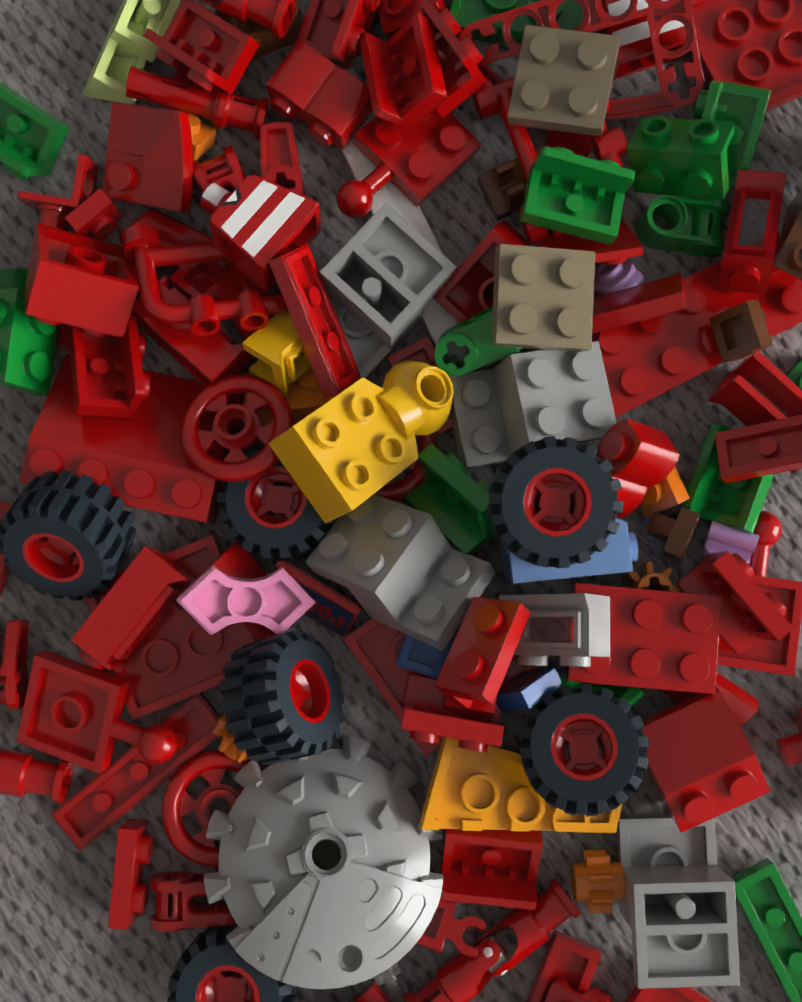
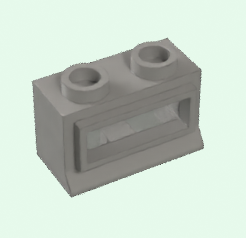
M587 593L499 595V600L521 602L531 612L514 652V655H518V665L547 666V656H560V666L591 667V657H610V596Z

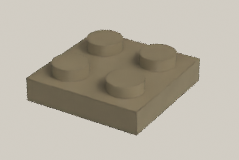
M525 25L507 116L508 124L602 137L620 45V36Z
M499 244L495 248L491 346L576 352L592 350L596 251Z

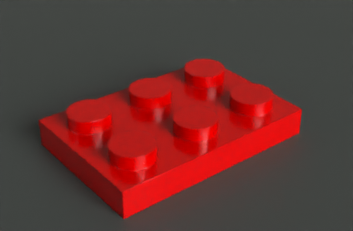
M581 583L572 584V593L610 596V657H591V667L566 666L565 680L715 694L722 596ZM570 617L568 643H573L574 617Z

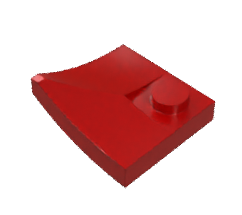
M112 102L103 192L113 199L190 213L193 184V150L188 113Z

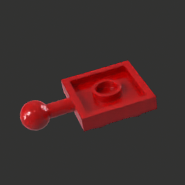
M435 108L410 130L375 116L355 134L353 144L376 168L361 181L350 180L345 182L337 192V206L341 213L349 218L363 217L372 208L373 195L391 181L418 207L478 152L482 144L451 113L442 118Z
M761 511L753 531L754 534L760 536L749 562L755 573L751 579L763 593L769 591L782 602L787 610V614L784 617L794 629L780 641L761 639L744 655H736L719 636L717 665L794 676L802 620V582L766 576L770 546L780 539L782 526L780 520L774 514L768 511Z
M47 650L34 655L16 742L99 774L110 767L116 739L137 746L140 755L146 761L154 764L168 761L175 754L178 745L176 734L166 725L154 724L143 728L121 719L129 684L128 680Z

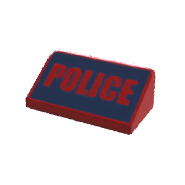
M284 560L278 561L274 571L282 566L316 602L304 615L337 635L345 637L360 614L361 606Z

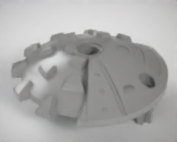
M344 736L342 750L328 749L327 751H322L321 754L274 763L264 770L257 761L249 762L234 778L244 790L235 801L229 814L215 809L208 824L206 838L220 840L219 872L204 874V885L209 903L225 899L229 911L238 925L226 936L227 940L234 950L258 971L292 986L309 989L342 988L366 981L386 971L404 957L421 938L433 918L441 897L444 878L443 874L429 872V841L443 839L442 829L421 830L418 828L422 813L408 790L418 782V779L411 769L401 761L389 771L378 762L366 757L371 743L363 739ZM322 841L333 843L339 850V862L331 870L318 868L312 860L313 848Z

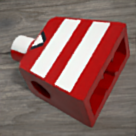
M602 0L604 11L612 16L621 15L628 9L630 0ZM638 0L637 10L648 7L645 0ZM646 16L598 30L599 34L620 36L613 80L656 67ZM676 20L666 23L659 33L661 46L667 50L680 48L687 37L685 26ZM695 27L696 37L698 38V37H699V34H698V31H697V29H696V27ZM690 51L679 58H663L662 64L688 57Z
M257 175L247 176L232 193L219 184L212 183L204 191L201 198V207L212 214L209 225L216 248L265 293H268L277 283L268 261L305 244L309 246L321 232L320 203Z

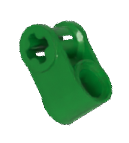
M661 195L655 198L637 219L635 225L636 236L644 246L652 249L684 252L688 255L701 257L720 256L723 254L725 243L721 241L723 218L729 213V205L715 199H691ZM653 216L663 217L668 223L669 230L657 227L653 221Z
M492 305L475 314L470 319L443 332L435 347L434 357L436 365L447 375L461 376L490 362L507 358L509 355L515 354L524 348L491 346ZM455 341L458 347L465 345L468 347L465 351L464 360H459L456 355L448 356L446 354L449 350L450 342Z

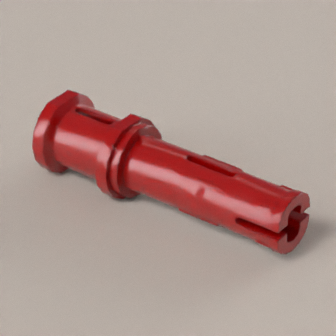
M134 66L130 67L126 82V97L144 100L177 111L211 119L212 124L216 125L218 129L223 130L225 126L251 132L255 139L260 140V128L266 122L270 98L262 97L261 100H256L235 93L230 94L221 87H219L218 91L212 90L209 92L201 86L147 72Z

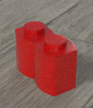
M299 40L265 84L271 100V108L280 117L289 122H292L295 118L309 126L307 131L310 136L325 147L333 144L344 150L373 111L369 87L350 72L335 66L322 53Z
M627 418L617 422L606 432L597 447L598 452L596 453L601 460L608 459L614 467L609 471L613 480L619 478L622 489L617 490L618 501H624L623 512L617 513L616 518L621 519L632 513L642 502L648 488L658 484L668 476L680 455L664 431Z

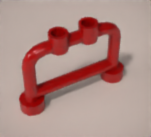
M515 76L492 85L489 77H485L487 82L472 94L478 115L481 120H484L499 113L501 114L527 180L529 169L537 157V153L525 126L508 124L507 116ZM610 99L608 101L606 114L611 112ZM604 122L602 137L590 135L595 157L598 161L610 160L623 167L620 156L627 154L628 146L624 132L620 126L608 129L606 122ZM522 207L518 208L519 218L521 215ZM521 222L530 244L549 237L547 228Z
M148 224L132 225L122 233L121 239L124 256L130 262L135 263L141 301L146 312L156 320L167 324L190 323L191 330L195 335L210 336L219 331L221 326L220 320L239 318L240 326L244 330L257 331L263 329L268 324V315L288 311L282 293L263 296L257 290L241 292L236 299L215 301L209 295H198L191 298L187 304L173 305L165 303L160 297L155 267L224 261L228 259L216 248L213 242L162 247L158 230Z

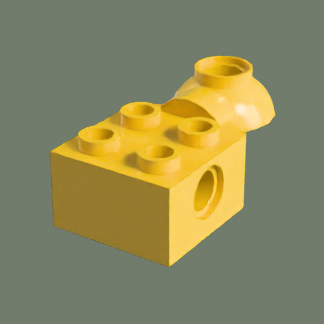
M407 360L394 365L385 375L382 388L365 378H361L268 444L326 524L353 511L419 458L415 435L428 436L437 432L448 420L454 393L453 384L449 376L442 369L422 361Z

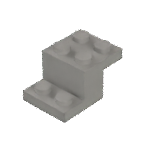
M386 202L320 271L361 375L360 377L368 379L422 322L424 306L456 273L457 269L456 265Z
M599 341L592 342V350L589 351L538 350L512 354L492 369L468 372L461 376L449 375L454 391L450 417H452L454 425L453 431L459 459L465 469L503 463L508 456L531 441L541 440L544 437L555 436L556 439L570 437L578 439L577 444L600 440L617 423Z
M375 494L353 511L339 517L306 561L314 573L347 587L372 619L441 651L445 649L460 627L472 598L480 597L496 574L489 562L452 549L431 514Z
M670 814L620 815L616 830L617 862H621L624 871L625 898L624 900H619V912L632 930L634 982L638 989L740 986L735 881L717 866L715 818L681 833Z

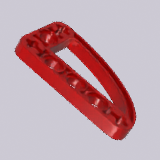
M541 0L472 22L462 30L459 40L467 35L472 41L474 39L473 31L476 29H480L482 36L498 33L494 23L500 20L503 21V37L509 50L501 52V42L489 45L485 48L486 56L477 64L484 77H489L492 85L506 79L494 71L489 63L519 55L522 44L516 42L511 34V26L516 17L529 15L535 20L537 26L563 29L557 23L556 12L561 3L566 0ZM573 0L578 2L583 9L582 22L577 28L573 29L574 31L593 32L642 16L647 17L660 91L629 97L610 98L611 112L606 114L605 120L639 117L688 106L697 100L700 90L704 87V77L690 0H645L648 7L637 10L638 0H630L628 9L618 16H612L605 12L602 0ZM669 21H679L685 26L687 31L684 44L676 50L664 49L659 42L661 28ZM691 51L692 61H682V65L687 77L694 76L695 84L688 87L687 96L679 97L677 91L668 90V84L676 79L674 65L672 64L663 69L662 59L679 58Z

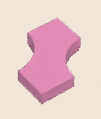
M212 564L176 598V601L210 635L227 625L239 622L261 624L277 635H281L316 603L282 566L260 578L241 579L223 573Z

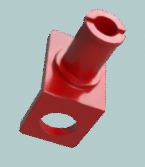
M78 155L72 199L18 191L17 199L30 208L40 211L38 223L67 230L68 221L65 217L95 193L99 167L87 155ZM87 174V185L84 191L85 176Z

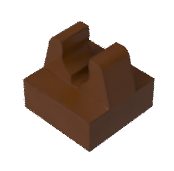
M518 158L509 160L478 176L477 182L496 221L517 212L518 208L522 207L527 180Z
M759 300L745 301L709 318L723 363L736 361L772 346L773 339L768 332L764 319L765 314L760 307Z
M682 507L677 520L654 512L647 527V534L666 542L663 549L664 557L681 564L700 523V514Z

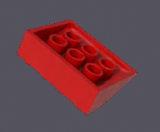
M67 353L30 434L19 483L28 485L36 476L41 478L45 472L54 471L58 475H60L62 470L73 471L77 477H81L82 474L93 477V482L100 486L104 483L111 488L110 493L114 497L120 496L127 507L215 525L220 506L217 503V492H223L224 484L220 483V480L202 474L190 463L184 453L180 438V428L184 412L194 396L204 386L199 381L143 370L150 377V392L148 399L141 401L133 419L75 414L71 359L70 354ZM243 394L228 396V405H243ZM206 412L200 429L212 431L216 414ZM238 425L232 429L231 435L236 434ZM215 443L208 454L217 460L223 461L230 451Z

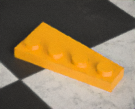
M442 737L418 828L421 830L461 829L463 831H483L484 829L522 832L546 830L555 832L616 833L623 803L616 809L608 813L597 814V816L586 817V815L578 814L574 816L564 813L563 810L550 806L535 792L525 773L521 754L488 745L487 752L471 751L458 747L459 739Z

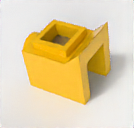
M286 312L276 314L263 329L257 330L242 342L243 349L259 359L248 369L249 374L263 378L275 385L284 394L286 399H288V385L292 381L295 382L312 367L291 315Z

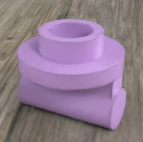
M628 258L625 262L615 265L602 263L595 272L594 291L599 296L640 285L645 281V277Z
M713 520L707 540L703 546V553L706 557L713 552L728 551L731 555L733 553L738 554L749 564L751 554L755 551L760 535L751 534Z

